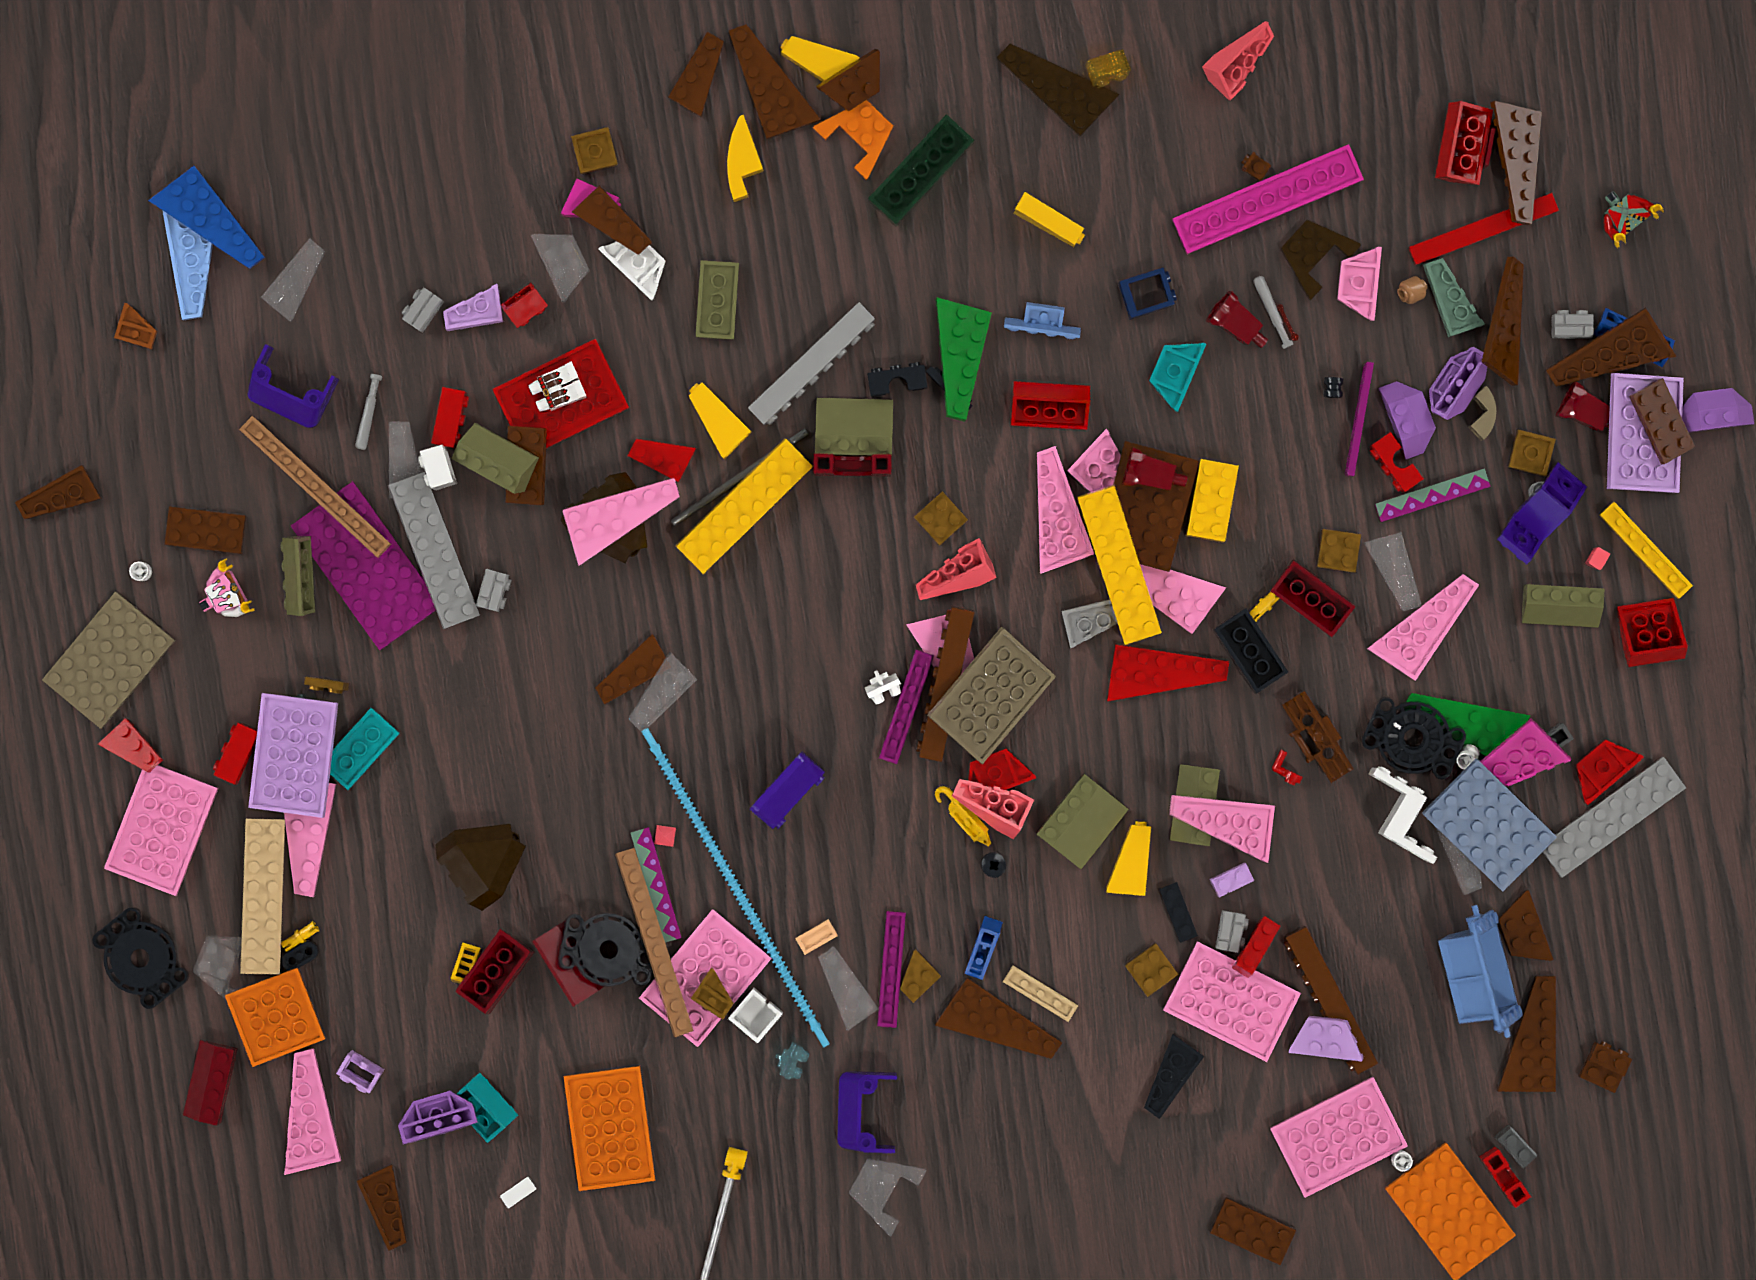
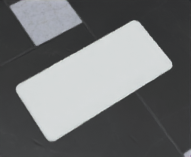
M526 1177L500 1195V1198L507 1208H510L535 1191L536 1187L529 1177Z

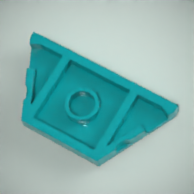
M1206 343L1164 345L1149 382L1175 412H1178Z

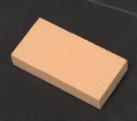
M829 919L795 939L804 955L837 937L838 934Z

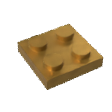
M609 127L571 136L580 174L618 165Z
M1517 430L1508 467L1544 477L1547 476L1556 439Z
M943 491L914 516L939 546L968 521Z
M1322 529L1317 567L1355 573L1361 534Z
M305 677L304 685H309V689L323 691L324 688H328V692L342 694L343 690L348 691L349 683Z
M1156 943L1125 965L1147 997L1179 975Z

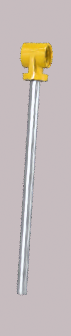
M732 1147L728 1148L724 1163L728 1168L722 1172V1175L727 1177L700 1280H708L734 1179L740 1180L741 1174L738 1171L739 1169L743 1170L748 1151Z

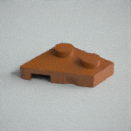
M124 303L114 338L152 349L158 331L129 304Z

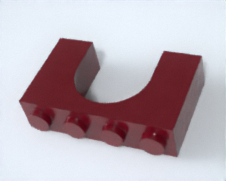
M814 454V476L891 477V454H872V456L862 457Z

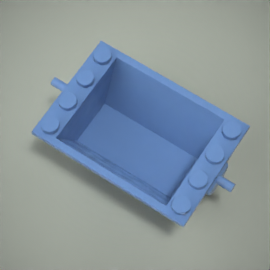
M1474 905L1472 906L1474 915L1466 918L1469 930L1449 934L1438 941L1459 1024L1492 1019L1494 1030H1498V1032L1504 1031L1505 1038L1511 1037L1509 1026L1522 1017V1009L1517 1004L1498 930V915L1494 910H1490L1485 914H1479L1478 906Z

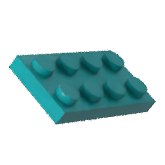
M370 708L333 749L330 775L349 790L398 737L400 732L378 712Z

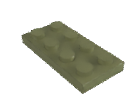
M701 260L696 338L734 340L739 263Z

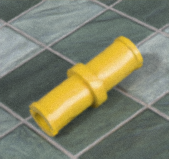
M1270 591L1264 598L1259 599L1260 602L1249 612L1254 621L1257 622L1267 610L1270 611L1280 598Z
M312 921L301 930L297 929L292 936L282 941L281 945L283 948L286 947L285 951L289 952L319 932L318 926H315L316 923Z

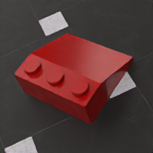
M1674 598L1617 606L1623 650L1628 667L1685 659L1688 646Z

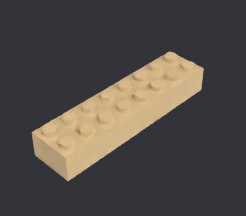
M246 818L241 974H280L285 819Z

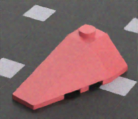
M1263 22L1214 54L1202 66L1208 81L1228 100H1231L1246 84L1245 78L1249 72H1253L1255 69L1254 63L1257 58L1264 54L1274 35L1268 22Z
M980 538L962 546L955 557L951 560L949 558L945 560V565L938 571L933 570L916 584L920 600L978 587L997 578L993 564Z
M959 779L952 793L953 798L995 830L1012 839L1021 831L1034 802V799L1016 790L1007 791L996 786L993 788L987 787L981 783Z

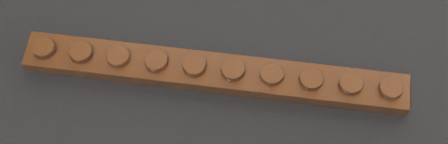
M251 416L239 429L377 558L389 548L391 543L254 416Z
M635 848L616 853L615 856L673 1035L677 1037L693 1032L694 1030Z

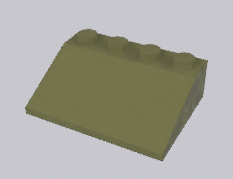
M817 398L815 454L860 457L872 456V454H891L892 457L893 400Z
M1083 774L1036 834L1078 868L1082 869L1129 809L1087 775Z

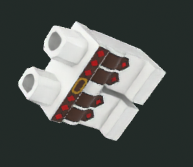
M572 361L556 370L537 377L536 381L528 385L532 395L543 392L545 398L536 401L540 412L549 409L553 411L587 398Z

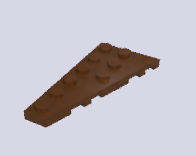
M1535 976L1528 996V1002L1523 1011L1522 1019L1497 1089L1498 1092H1556V976Z

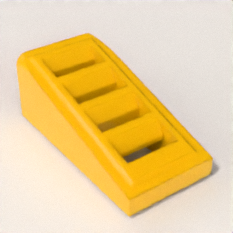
M462 943L450 978L452 982L460 984L464 978L457 976L458 973L468 974L478 960L481 948ZM465 950L475 953V955L471 956L468 954H464ZM462 958L472 960V964L462 961ZM460 965L470 968L469 971L460 969Z

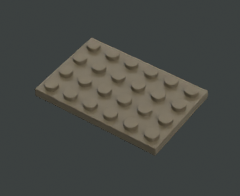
M115 591L42 681L100 729H103L176 640Z
M1001 627L927 716L979 763L983 764L1056 676L1009 632Z

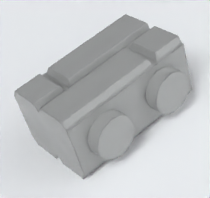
M424 287L422 290L418 289L413 296L414 302L411 306L407 305L402 312V315H404L402 319L422 333L444 303L442 299Z
M1568 310L1557 311V314L1552 315L1551 337L1592 338L1593 314H1588L1586 310L1576 311V314H1569Z
M486 569L476 606L496 612L504 609L507 599L504 598L505 590L509 591L512 582L509 579L510 575Z
M1222 910L1216 949L1239 953L1240 949L1244 948L1245 938L1242 935L1243 930H1247L1249 919H1246L1245 914Z

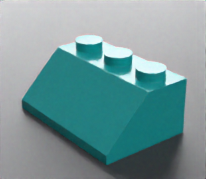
M481 1073L477 1074L457 1093L458 1096L473 1104L478 1123L471 1126L487 1143L518 1116L513 1107L503 1099L501 1094L494 1089Z

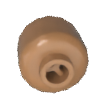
M1417 276L1410 277L1399 284L1398 296L1402 302L1414 304L1425 298L1427 284Z

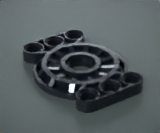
M1386 696L1380 698L1362 736V744L1366 749L1373 750L1379 747L1384 760L1398 771L1408 774H1419L1433 769L1435 777L1441 780L1449 777L1466 740L1464 729L1458 726L1449 729L1444 716L1431 705L1422 702H1405L1395 706L1394 701ZM1389 701L1392 706L1390 710L1384 711L1380 707L1381 703ZM1416 705V708L1404 709V706ZM1421 706L1431 709L1432 712L1429 713L1428 711L1421 709ZM1436 714L1442 719L1444 724L1439 723L1435 717ZM1381 718L1384 721V725L1381 728H1375L1373 726L1374 719ZM1413 728L1420 730L1423 734L1421 744L1414 747L1406 744L1404 740L1405 733ZM1457 730L1463 734V737L1458 741L1452 739V733ZM1370 735L1376 738V743L1371 746L1365 743L1366 737ZM1445 749H1454L1455 755L1452 758L1445 757ZM1384 752H1388L1389 756H1390L1393 760L1390 761V760L1386 757V755L1384 754ZM1398 763L1402 766L1407 767V769L1400 768L1395 764ZM1440 765L1447 768L1446 774L1438 775L1436 772L1437 767ZM1424 767L1423 769L1411 770V768Z
M130 907L93 936L92 941L96 948L105 949L104 966L110 980L119 989L127 993L141 995V1005L146 1009H152L185 984L189 979V972L183 967L176 968L177 951L170 935L155 924L140 922V910ZM129 911H135L137 914V919L133 922L127 918ZM114 923H120L122 926V931L118 934L112 930ZM147 926L153 927L158 931L155 932L154 930L147 929ZM161 934H163L168 939L169 944L161 936ZM99 935H104L107 938V943L103 946L97 942ZM170 947L173 951V959H171ZM143 949L149 954V962L145 967L139 968L132 963L131 956L135 950ZM108 957H110V963L112 969L110 970L108 966ZM179 970L185 974L183 981L175 979V973ZM114 972L116 977L120 980V983H118L114 979L111 973ZM162 983L169 984L170 990L168 993L160 991ZM126 984L135 989L134 991L123 987V985ZM147 995H152L155 998L153 1005L145 1003Z
M605 913L596 915L584 922L580 915L573 914L566 919L558 956V965L561 969L569 970L576 965L578 971L587 980L594 984L608 987L621 985L631 978L635 985L643 986L650 981L652 974L650 961L644 964L640 960L642 953L647 954L642 936L635 925L625 917ZM603 917V921H599L595 924L592 921L597 918ZM608 917H614L620 921L609 920ZM572 918L579 921V927L576 929L571 928L569 925V921ZM624 922L628 924L634 931L631 932L628 927L623 925ZM568 937L575 939L576 944L574 947L566 945ZM604 941H611L616 945L617 954L614 958L606 959L601 955L600 945ZM564 956H569L572 959L570 966H565L562 963ZM583 969H585L586 972L592 976V978L589 975H587ZM638 972L645 973V982L637 980L636 975ZM620 977L624 978V980L620 982L613 983V980L618 979ZM597 979L607 980L608 983L597 981Z

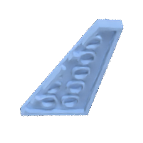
M163 211L182 320L200 318L203 315L213 244Z

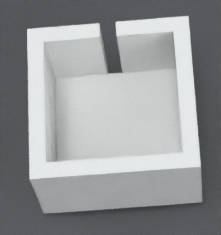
M439 445L420 451L421 456L418 459L421 468H424L426 471L424 479L427 486H430L433 490H439L457 484L445 446Z
M753 988L728 1019L758 1044L783 1012L771 1001L767 1004L765 1002L767 998Z

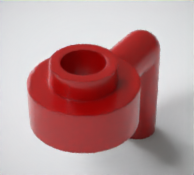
M1280 750L1272 770L1286 777L1285 782L1294 786L1296 783L1300 784L1302 776L1281 767L1287 752Z

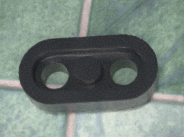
M308 941L292 949L282 957L283 967L286 970H292L314 960L319 953L318 946ZM308 947L312 949V954L310 955L306 953ZM291 957L295 958V964L289 962Z

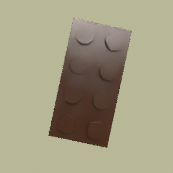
M1663 378L1654 381L1629 396L1661 465L1670 462L1695 447Z
M508 426V441L539 457L525 492L514 494L506 489V503L544 505L547 428Z
M169 507L164 545L242 554L246 516Z
M1225 1198L1210 1230L1211 1234L1278 1265H1281L1296 1232V1229L1228 1198Z

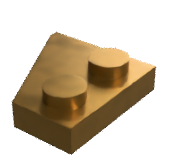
M915 949L900 989L914 1003L941 975Z
M711 967L691 999L723 1020L734 1003L717 973Z

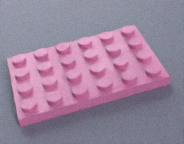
M157 765L150 773L142 770L104 869L177 896L218 788Z
M712 909L671 959L694 1030L684 1034V1036L697 1047L721 1020L691 999L711 967L715 970L733 1003H735L772 959L714 909ZM654 979L639 999L669 1023L656 980Z
M1197 941L1163 1011L1267 1062L1301 993L1256 970L1252 976L1247 978L1232 969L1236 960Z
M1373 1076L1270 1127L1305 1198L1408 1147Z

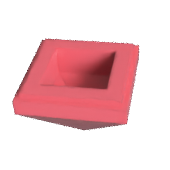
M657 825L654 844L673 847L676 828Z

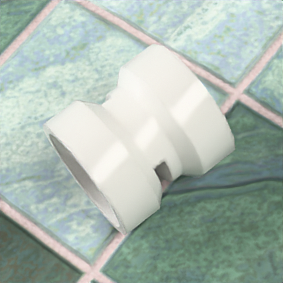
M135 562L130 566L129 573L134 580L147 581L152 575V569L147 563Z
M1471 744L1462 747L1457 757V764L1461 769L1465 770L1476 758L1478 759V748Z
M1400 1150L1391 1156L1392 1165L1399 1171H1407L1411 1168L1413 1160L1406 1151Z

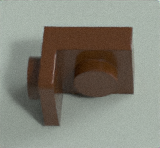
M1254 151L1251 155L1247 153L1241 162L1244 165L1241 170L1259 182L1262 181L1271 167V164L1258 157Z

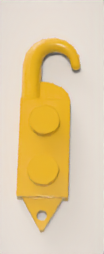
M945 786L937 788L935 791L936 800L939 803L942 802L940 793H944L951 800L948 807L949 814L974 842L978 841L990 846L991 841L987 832L989 829L978 816L953 798V791Z

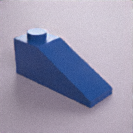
M984 916L965 974L983 980L1003 922Z

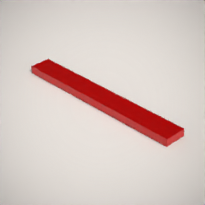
M1552 193L1534 199L1533 221L1559 211ZM1510 209L1410 246L1408 249L1414 264L1418 265L1523 224L1512 222Z

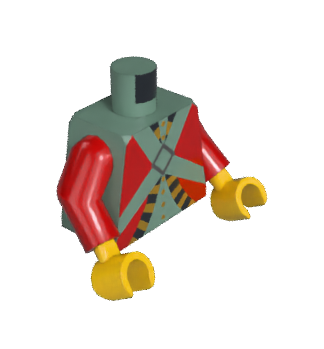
M1612 191L1605 197L1611 207L1604 212V230L1614 240L1615 246L1620 247L1618 241L1622 240L1626 244L1625 235L1651 216V212L1653 217L1658 219L1659 216L1656 212L1662 211L1664 213V210L1660 204L1654 205L1650 201L1635 195L1630 196L1627 194L1620 200L1616 193Z

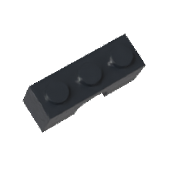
M920 362L909 363V367L901 368V365L890 366V370L882 371V368L871 369V373H867L871 397L890 395L889 384L895 378L905 380L909 392L928 389L925 366L920 365Z

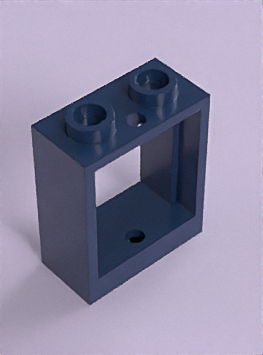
M1164 268L1119 281L1118 285L1130 320L1175 305L1174 301L1177 300L1174 289L1170 290V275L1168 271H1164ZM1160 275L1168 301L1137 311L1129 284Z

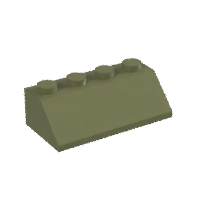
M474 423L458 442L452 459L515 494L525 492L539 457L483 426Z
M311 536L284 537L281 542V551L284 556L282 570L285 574L283 589L286 592L284 608L287 610V615L304 616L314 613Z
M1524 585L1522 623L1599 628L1604 608V589Z
M1180 764L1176 796L1216 800L1220 770ZM1175 817L1172 819L1171 841L1210 846L1211 835Z

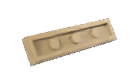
M1012 965L1003 980L1005 984L1069 1022L1078 1007L1071 1000Z

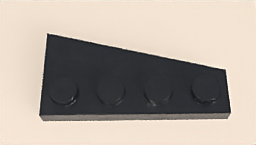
M1172 1034L1144 1106L1146 1110L1159 1119L1204 1058L1202 1054L1174 1034Z

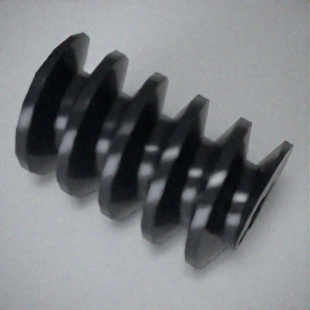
M990 852L982 858L981 867L987 876L997 878L1005 872L1006 861L999 853ZM992 860L994 862L998 861L996 864L997 869L989 868L991 866L989 862Z

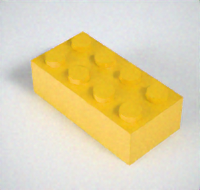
M1204 459L1199 460L1185 536L1225 542L1239 466Z

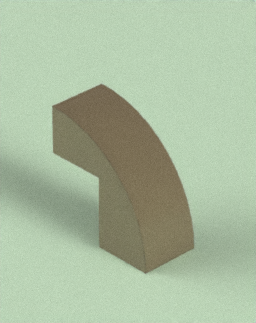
M1487 386L1483 387L1473 397L1485 412L1468 427L1480 441L1489 435L1496 420V403Z

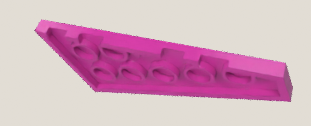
M1530 719L1480 762L1504 786H1510L1535 776L1536 773L1545 769L1549 770L1554 768L1555 765L1569 762L1571 757Z

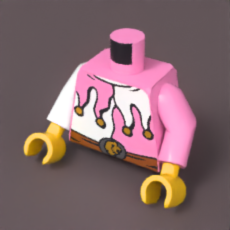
M227 558L220 561L218 567L212 572L206 583L207 587L204 591L208 597L199 602L202 610L206 612L214 607L216 613H221L223 616L239 617L245 613L255 611L254 608L249 609V603L252 601L247 600L233 572L227 571L233 565L226 566L225 561L228 560Z

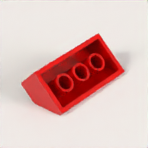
M1463 101L1449 103L1435 178L1454 183L1480 184L1493 114L1492 109Z
M1013 382L1011 426L1087 430L1090 386Z

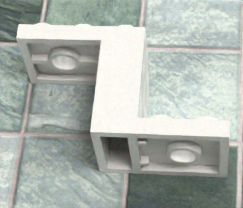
M1372 767L1368 773L1369 775L1401 793L1378 833L1426 862L1434 864L1437 858L1433 855L1434 851L1423 845L1421 847L1417 846L1418 841L1406 836L1408 829L1427 799L1423 795L1424 791L1415 786H1407L1408 782L1400 777L1395 776L1393 778L1390 776L1391 772L1383 767Z

